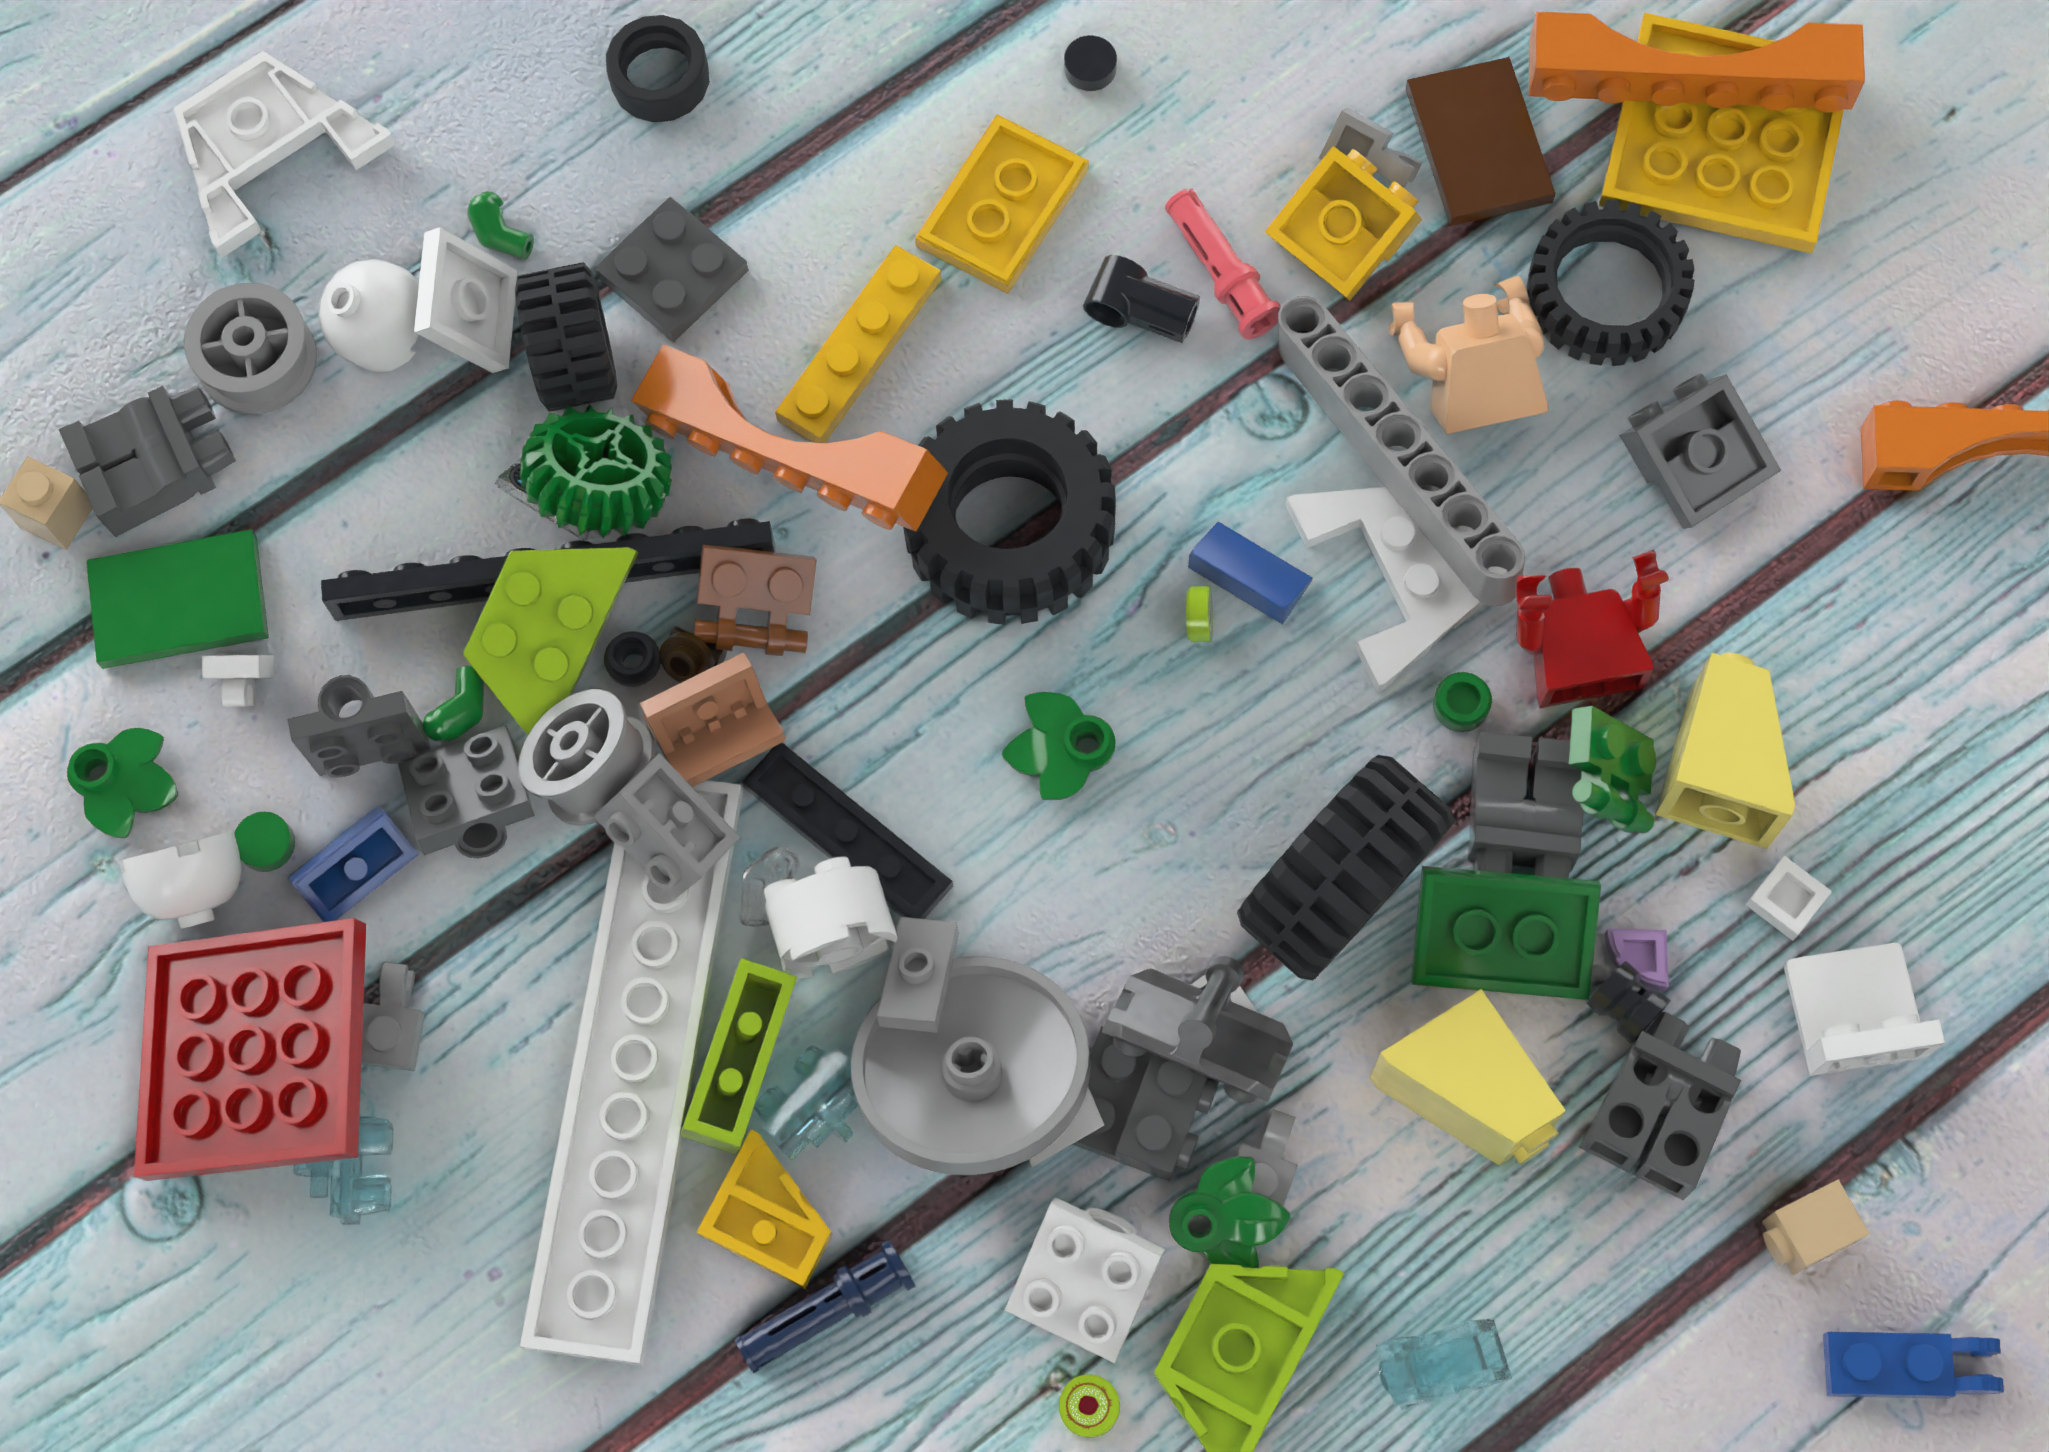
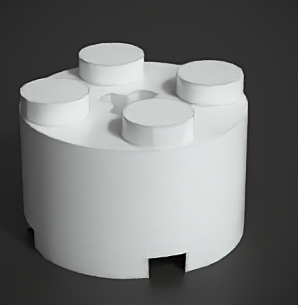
M847 857L825 860L815 866L816 874L798 881L796 879L777 881L764 889L763 892L766 898L765 910L785 973L797 976V978L814 977L811 968L813 966L829 965L831 974L860 966L878 958L889 950L886 939L895 943L898 939L877 871L869 866L851 867Z

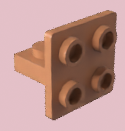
M744 652L640 703L644 712L645 722L667 762L692 787L784 742L786 739L782 727L767 704L753 667Z

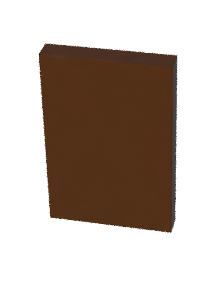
M1510 57L1407 80L1406 93L1449 226L1553 203L1556 193Z

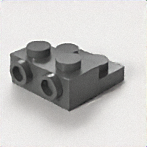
M1701 373L1686 380L1673 389L1677 397L1675 401L1664 408H1661L1658 401L1638 410L1628 417L1632 428L1619 435L1646 483L1656 481L1683 529L1694 527L1781 471L1727 374L1706 381Z
M1101 1026L1090 1054L1091 1068L1088 1087L1104 1126L1072 1145L1171 1182L1176 1166L1185 1170L1189 1166L1199 1138L1198 1135L1189 1132L1197 1111L1208 1114L1219 1081L1148 1051L1141 1056L1125 1055L1114 1046V1037L1102 1032L1103 1026Z

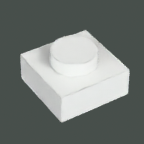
M1784 856L1745 905L1793 941L1832 891Z

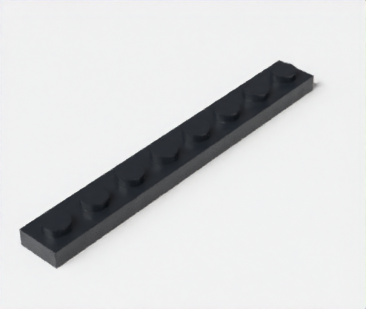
M744 518L730 522L727 527L704 530V528L699 526H683L673 530L671 534L649 537L642 533L626 534V536L618 537L614 542L593 544L583 540L571 541L563 544L560 549L629 547L639 553L625 583L699 573L702 545L776 552V545L770 521L759 522L756 519ZM516 548V549H512V550H510V551L535 550V549H532V548ZM510 551L506 552L505 556L485 559L474 555H463L451 559L448 564L426 566L421 563H403L397 565L393 571L372 574L364 570L345 571L340 573L338 578L321 580L322 602L335 621L484 602L488 600Z

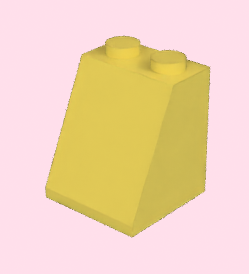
M1711 653L1689 691L1655 815L1768 849L1793 816L1795 808L1769 669L1755 666L1753 660L1741 654L1723 653L1718 655Z
M1482 989L1380 1052L1370 1076V1080L1377 1089L1498 1166L1512 1157H1515L1521 1165L1545 1150L1550 1145L1548 1142L1559 1134L1554 1126L1566 1112Z

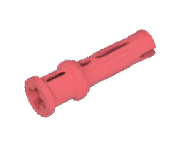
M1184 189L1176 193L1165 205V210L1175 224H1177L1201 263L1204 264L1215 282V297L1221 304L1229 306L1240 323L1238 331L1244 339H1253L1265 334L1278 323V312L1281 305L1277 301L1269 299L1259 284L1260 274L1256 268L1242 263L1240 258H1238L1226 237L1204 208L1196 192L1193 189H1189V191Z

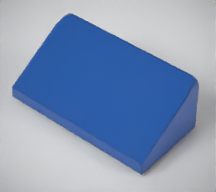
M1219 521L1196 544L1189 554V569L1282 625L1313 580L1311 576Z
M377 806L294 871L288 879L323 922L336 921L417 857L419 853L380 806Z

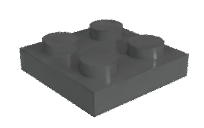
M672 197L663 202L594 267L597 278L673 343L749 271L747 261Z

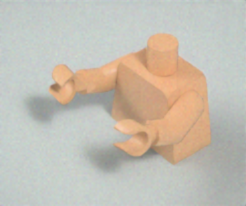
M1514 276L1494 284V286L1502 289L1507 294V297L1497 301L1495 296L1489 294H1477L1464 299L1465 323L1439 330L1436 334V344L1428 343L1423 330L1417 327L1414 320V301L1392 303L1391 308L1394 321L1389 325V334L1391 336L1399 335L1398 342L1410 371L1416 375L1433 380L1431 412L1446 434L1549 412L1536 359L1541 356L1544 349L1543 333L1530 306L1528 293L1520 276ZM1498 310L1504 315L1498 316Z

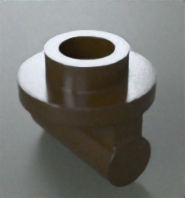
M677 626L672 629L659 651L662 667L671 678L679 683L723 663L727 654L725 650H715V644L704 643L700 638L694 636L693 633Z

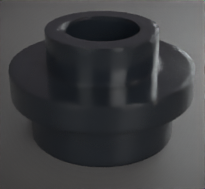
M637 631L625 632L616 636L608 644L604 654V665L609 676L616 683L626 687H638L651 681L658 673L661 665L660 650L656 642L647 634ZM639 654L643 656V661L638 667L627 668L624 666V661L629 655Z

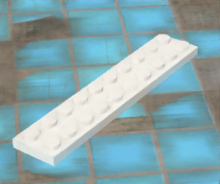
M706 780L694 786L693 789L736 832L743 796L741 784ZM614 842L520 1341V1347L524 1350L643 1366L683 1140L680 1133L688 1111L734 844L700 880L679 897L672 898L664 889L658 887L650 880L644 868L622 846Z

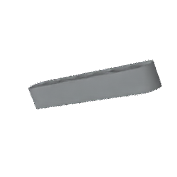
M1297 296L1286 301L1278 312V352L1282 360L1473 596L1481 603L1489 606H1503L1511 603L1516 598V579L1518 576L1523 575L1525 551L1521 543L1326 307L1317 299L1309 296ZM1303 330L1308 331V333H1297V332H1296V331H1303ZM1337 368V369H1340V370H1342V371H1339V372H1330V371H1327V369ZM1360 407H1370V408H1373L1374 410H1371V411H1361V410H1358L1357 408H1360ZM1402 446L1406 450L1394 451L1389 449V447ZM1432 485L1440 490L1426 491L1420 487ZM1467 526L1474 531L1460 532L1455 530L1454 527ZM1501 567L1508 572L1495 574L1489 572L1486 568Z

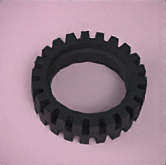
M1607 200L1604 208L1599 210L1597 202L1594 201L1585 203L1581 213L1576 208L1565 212L1561 222L1556 219L1548 227L1546 234L1541 237L1531 261L1527 293L1528 297H1530V306L1535 316H1538L1537 321L1543 335L1550 331L1552 333L1550 343L1558 350L1566 344L1570 347L1568 356L1576 360H1580L1582 354L1586 353L1591 355L1589 364L1602 366L1605 358H1611L1612 366L1624 365L1630 356L1635 363L1645 359L1650 350L1655 354L1676 333L1691 300L1695 279H1692L1695 269L1693 259H1687L1689 248L1685 240L1675 241L1678 231L1671 223L1661 228L1659 224L1662 216L1651 210L1647 217L1644 218L1639 215L1641 205L1630 202L1627 210L1621 211L1619 210V200ZM1590 242H1617L1638 250L1655 265L1662 280L1663 297L1658 308L1645 320L1628 326L1602 325L1584 318L1564 301L1558 289L1557 270L1562 259L1574 248Z

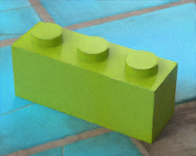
M740 958L680 1133L683 1138L736 1155L741 1147L797 976Z

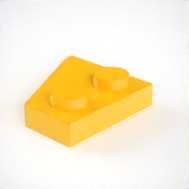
M752 1129L749 1131L696 1232L700 1237L803 1289H806L833 1236L831 1230L803 1195L800 1188L778 1161L761 1135Z

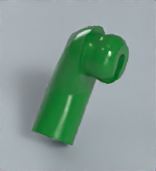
M486 191L474 196L470 200L467 215L478 242L486 248L523 260L528 259L532 252L534 236L506 226L502 216L503 211L499 208L504 203L496 193Z
M462 666L456 669L455 696L436 707L435 710L428 712L424 717L423 729L430 739L434 741L454 740L481 721L484 705V681L472 666Z

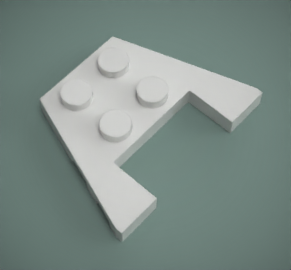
M264 51L174 107L188 161L199 192L197 193L201 207L206 215L211 242L221 258L262 232L257 221L234 191L321 134L327 133L355 170H358L396 145L387 128L379 123L374 125L358 115L357 110L344 101L339 100L337 102L317 89L315 83Z
M1432 485L1420 487L1426 491L1440 490ZM1386 487L1294 494L1287 497L1286 508L1306 548L1353 529H1361L1406 620L1404 623L1357 642L1356 651L1377 693L1388 688L1395 682V678L1413 662H1418L1451 629H1456L1484 605V603H1481L1473 596ZM1467 526L1454 527L1455 530L1460 532L1474 531ZM1501 567L1486 568L1489 572L1495 574L1507 573V570Z

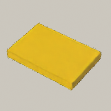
M996 114L916 235V247L1009 294L1088 172L1089 160Z

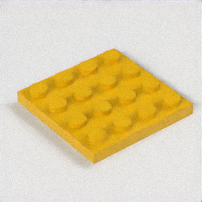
M1644 12L1636 42L1667 52L1709 56L1731 55L1758 49L1775 41ZM1626 100L1622 102L1598 206L1604 207L1607 200H1619V210L1626 211L1631 202L1641 205L1639 215L1647 216L1652 210L1661 215V220L1812 254L1817 244L1844 109L1829 113L1821 112L1816 108L1788 107L1782 110H1768L1762 106L1751 105L1715 108L1702 103H1678L1671 106H1662L1655 104L1653 101Z

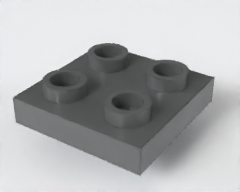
M339 675L332 678L321 688L318 695V712L287 719L291 741L319 776L326 775L331 778L346 777L358 772L360 766L379 761L387 764L401 763L414 758L416 752L431 749L429 738L423 729V722L403 691L374 697L363 681L351 675ZM356 700L362 701L360 710L355 715L346 718L339 717L341 708L346 703Z
M507 725L398 763L416 839L424 855L455 845L462 855L469 858L489 857L497 853L505 845L507 840L505 826L535 816L528 790L523 786L519 777V759Z

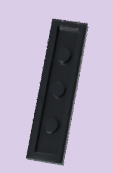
M784 743L774 746L742 781L744 789L828 858L847 857L851 867L869 866L875 869L878 873L888 907L900 917L925 919L953 888V881Z

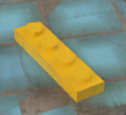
M895 244L775 411L777 421L814 443H826L941 282V270Z

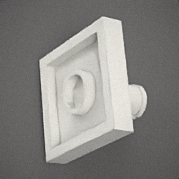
M441 227L425 232L414 333L491 373L508 369L518 270Z

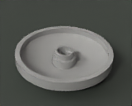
M970 956L953 959L937 1033L879 1027L877 1013L881 1000L880 997L868 1011L856 1034L851 1056V1078L856 1100L867 1126L874 1136L898 1157L920 1168L950 1175L986 1174L1013 1167L1034 1157L1051 1145L1074 1120L1081 1108L1090 1080V1051L1086 1029L1081 1015L1072 1000L1055 982L1044 974L1021 963L1002 958Z

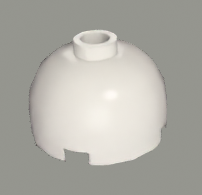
M378 259L357 261L337 271L326 284L319 301L318 319L327 343L346 361L374 373L393 371L407 363L416 353L410 349L416 343L419 336L414 333L419 279L402 267Z
M233 831L119 861L123 880L132 901L143 913L155 919L177 918L180 929L215 920L212 908H216L231 899L238 888L241 875L240 854Z

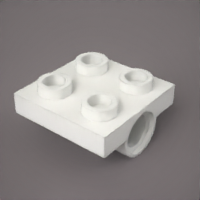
M1055 1197L1048 1207L1005 1311L1115 1363L1165 1249L1136 1236L1134 1226L1114 1213L1098 1208H1090L1084 1211Z

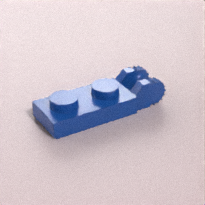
M1826 1332L1823 1334L1826 1391L1829 1397L1950 1399L1955 1397L1956 1394L1988 1395L2004 1392L2003 1378L1995 1377L1990 1374L1954 1377L1953 1355L1987 1358L2000 1354V1339L1951 1338V1334Z

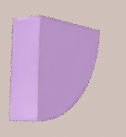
M1606 930L1604 934L1606 947L1616 967L1618 968L1625 961L1629 962L1640 972V981L1644 984V988L1659 989L1665 992L1669 987L1667 930Z

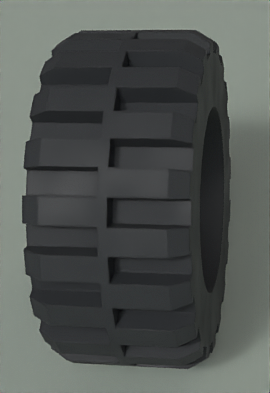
M1013 399L996 400L995 409L983 411L980 403L964 408L965 418L956 422L952 416H948L936 425L937 438L935 440L927 436L918 444V446L927 449L948 472V475L917 531L915 532L903 527L907 552L912 556L913 568L921 581H930L931 593L943 604L948 603L952 598L955 599L957 612L971 619L975 617L977 610L987 613L988 623L1005 625L1006 616L1020 615L1021 624L1038 621V611L1046 608L1054 616L1068 608V595L1073 593L1077 598H1082L1093 587V574H1102L1109 560V546L1113 545L1115 535L1116 495L1115 485L1111 484L1112 470L1108 460L1104 455H1097V441L1087 430H1081L1078 434H1075L1074 419L1062 412H1057L1055 417L1052 418L1046 415V406L1043 404L1029 401L1026 409L1013 408ZM1001 477H1020L1034 481L1048 489L1060 502L1062 516L1055 528L1039 541L1020 548L1000 549L981 544L969 537L957 524L956 510L964 497L982 483Z
M1376 755L1321 810L1254 887L1253 891L1237 910L1241 927L1298 978L1313 981L1356 936L1453 826L1455 820L1451 808L1393 757Z

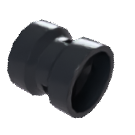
M1625 961L1598 988L1586 1004L1599 1016L1608 1015L1611 1019H1616L1618 1021L1617 1032L1632 1044L1641 1031H1644L1658 1017L1671 1000L1659 989H1645L1644 984L1640 981V972L1629 962Z

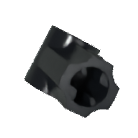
M1109 255L1104 258L1085 299L1083 309L1095 321L1106 326L1122 328L1129 323L1183 343L1194 323L1200 304V296L1148 277L1144 268L1135 261L1118 255Z

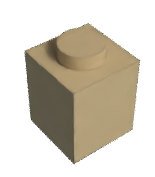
M29 456L26 457L0 497V506L19 528L67 550L93 509L86 492L75 478Z
M1839 1179L1784 1206L1762 1221L1767 1229L1763 1233V1237L1770 1254L1779 1265L1783 1266L1786 1264L1792 1275L1848 1248L1870 1234Z

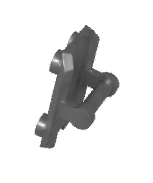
M1218 956L1213 959L1206 972L1207 985L1204 990L1151 968L1129 976L1102 1030L1103 1033L1114 1037V1046L1121 1053L1128 1056H1141L1147 1051L1224 1083L1225 1093L1231 1099L1240 1103H1252L1257 1098L1266 1102L1269 1101L1293 1047V1042L1283 1023L1231 1001V993L1239 987L1244 971L1237 960L1228 956Z

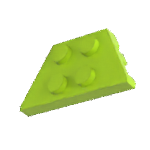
M629 547L510 551L466 645L463 656L527 735H529L535 724L547 711L563 699L573 695L639 552Z
M1210 1264L1153 1373L1155 1379L1206 1452L1254 1451L1344 1272L1337 1268L1303 1270L1288 1269V1267L1283 1266L1247 1268L1241 1265Z

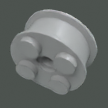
M239 283L214 292L195 309L185 329L184 351L188 364L200 379L209 396L228 410L241 414H263L275 411L286 406L302 394L313 377L317 363V347L314 337L305 324L295 303L282 291L269 285Z
M591 689L575 693L563 699L541 717L524 742L519 757L518 771L523 786L533 795L548 799L552 812L563 822L579 826L593 823L600 824L595 819V814L657 754L655 753V742L651 731L638 719L627 717L622 702L615 695L605 690Z

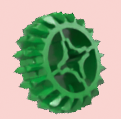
M590 404L584 412L579 413L572 407L567 406L562 416L549 413L543 424L534 425L533 431L530 433L529 438H527L526 445L522 448L520 460L521 486L526 488L527 502L538 504L540 517L556 516L558 528L569 524L576 526L580 536L587 529L597 530L603 539L611 529L626 536L632 526L644 529L651 517H658L659 511L663 508L665 497L669 496L672 483L670 478L672 464L670 463L671 455L667 454L664 449V439L653 437L651 425H635L633 414L621 418L614 415L612 407L607 413L596 412Z

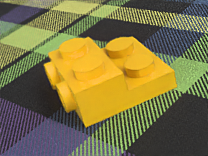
M1332 146L1264 232L1350 301L1383 259L1388 262L1422 221V218L1413 209L1419 201L1395 181H1393L1389 188H1386L1372 177L1377 171V167L1363 155L1352 149L1346 156L1336 147Z

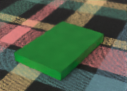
M252 529L86 560L96 663L102 669L269 638L257 536Z
M1422 866L1411 973L1412 985L1468 990L1482 989L1483 991L1589 1000L1601 893L1600 882Z

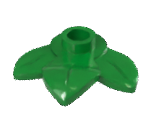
M1036 692L1026 695L1024 698L1025 707L1033 727L1015 737L1003 749L1002 757L1019 773L1028 776H1040L1039 790L1042 800L1069 798L1077 794L1084 787L1090 772L1099 770L1110 762L1116 747L1114 732L1103 719L1092 715H1084L1075 700L1069 696L1052 692ZM1083 738H1092L1097 742L1098 747L1093 752L1084 753L1076 745Z
M130 728L121 731L107 744H87L78 748L72 754L67 767L68 781L71 787L84 797V814L88 821L104 834L114 838H127L132 830L136 811L141 813L158 811L170 805L178 797L177 786L173 778L161 766L153 762L163 747L164 737L161 734L144 728ZM106 765L107 771L100 779L90 780L91 771L96 766Z
M1239 1156L1216 1162L1204 1170L1196 1191L1183 1195L1174 1203L1169 1214V1228L1172 1237L1181 1247L1192 1252H1203L1210 1264L1241 1265L1247 1268H1259V1259L1255 1246L1266 1244L1275 1239L1289 1222L1290 1213L1284 1206L1273 1199L1259 1193H1252L1255 1176L1254 1159L1252 1157ZM1196 1215H1204L1211 1221L1208 1229L1203 1232L1191 1230L1188 1223Z

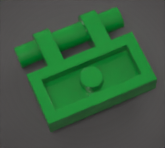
M1594 706L1572 709L1569 765L1581 770V780L1574 785L1572 795L1576 801L1580 802L1582 809L1596 818H1609L1613 826L1624 832L1633 833L1637 831L1643 834L1649 832L1654 826V816L1647 811L1644 803L1638 800V796L1651 794L1652 773L1656 768L1654 740Z

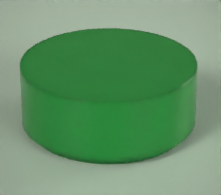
M1457 672L1445 677L1439 683L1433 698V710L1438 721L1446 728L1456 732H1468L1481 726L1486 720L1492 705V695L1488 685L1477 675L1468 672Z
M256 812L247 816L238 824L234 832L240 860L255 871L270 872L282 867L291 858L295 848V837L292 829L280 816L272 812Z

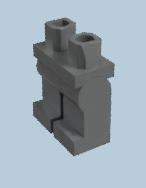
M160 386L148 392L149 397L133 400L124 405L118 412L84 426L78 420L58 429L72 462L80 474L79 478L96 517L115 537L186 502L197 492L202 495L215 489L216 486L211 475L236 461L229 444L219 429L194 440L191 430L216 419L208 398L199 387L171 397L166 389Z
M1480 731L1473 749L1470 841L1467 860L1475 861V870L1511 873L1512 865L1531 867L1533 868V875L1569 878V874L1572 872L1580 856L1583 809L1580 802L1576 801L1572 795L1574 785L1581 780V770L1569 765L1570 741L1539 738L1531 757L1532 737ZM1531 759L1529 796L1528 799H1525L1527 790L1528 764Z
M1661 1012L1646 1032L1641 1031L1631 1045L1579 1148L1628 1172L1639 1159L1659 1116L1663 1119L1647 1152L1643 1155L1634 1176L1684 1200L1698 1184L1732 1098L1740 1085L1741 1080L1734 1076L1737 1072L1741 1050L1721 1039L1711 1038L1701 1058L1698 1059L1680 1050L1690 1026L1685 1021L1667 1012Z

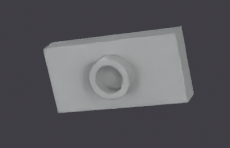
M900 917L896 932L898 939L893 944L877 1013L879 1027L937 1033L959 937L957 922Z

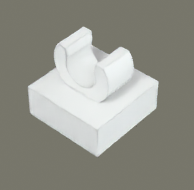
M274 655L202 656V678H224L222 683L223 707L255 706L256 687L254 678L274 677Z

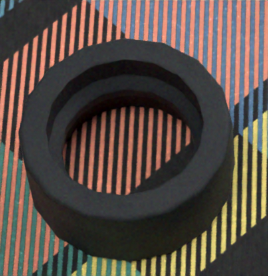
M665 15L644 16L622 27L612 38L606 52V71L612 92L620 107L638 119L653 123L678 119L690 113L703 100L710 83L709 67L704 45L696 31L680 19ZM669 48L679 51L686 56L689 65L687 73L678 83L665 89L647 90L636 87L627 77L629 64L638 55L648 50Z

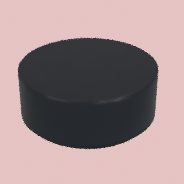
M1087 35L1079 37L1069 44L1064 54V72L1066 78L1073 86L1084 91H1096L1105 88L1114 79L1117 70V55L1109 41L1099 36Z

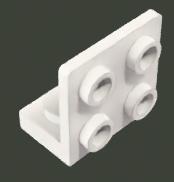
M1899 943L1791 958L1784 964L1810 1076L1925 1059L1945 1043L1939 1019L1925 1022L1920 1021L1902 946Z

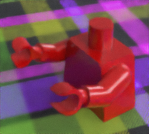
M1654 549L1632 557L1638 578L1632 586L1631 598L1624 601L1619 592L1614 589L1587 593L1583 575L1579 568L1562 569L1548 577L1554 600H1552L1551 595H1537V587L1546 575H1520L1517 577L1516 602L1518 609L1516 637L1521 648L1534 656L1539 709L1645 687L1654 667L1638 633L1654 626L1658 621L1661 595L1660 584L1669 580L1666 571L1659 570L1657 554Z

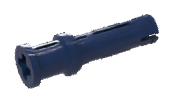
M890 1239L881 1243V1251L851 1269L845 1265L837 1269L838 1273L833 1275L835 1282L796 1305L787 1308L779 1315L745 1335L735 1338V1342L751 1371L756 1373L761 1367L798 1345L807 1342L815 1335L854 1313L856 1318L861 1315L863 1317L872 1313V1305L902 1287L908 1291L916 1287Z

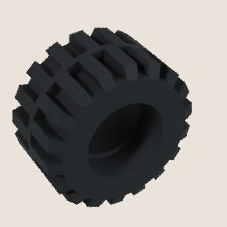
M582 262L518 275L515 286L518 317L530 371L540 402L551 412L566 409L567 406L576 407L614 399L618 386L616 370L601 300L592 271Z

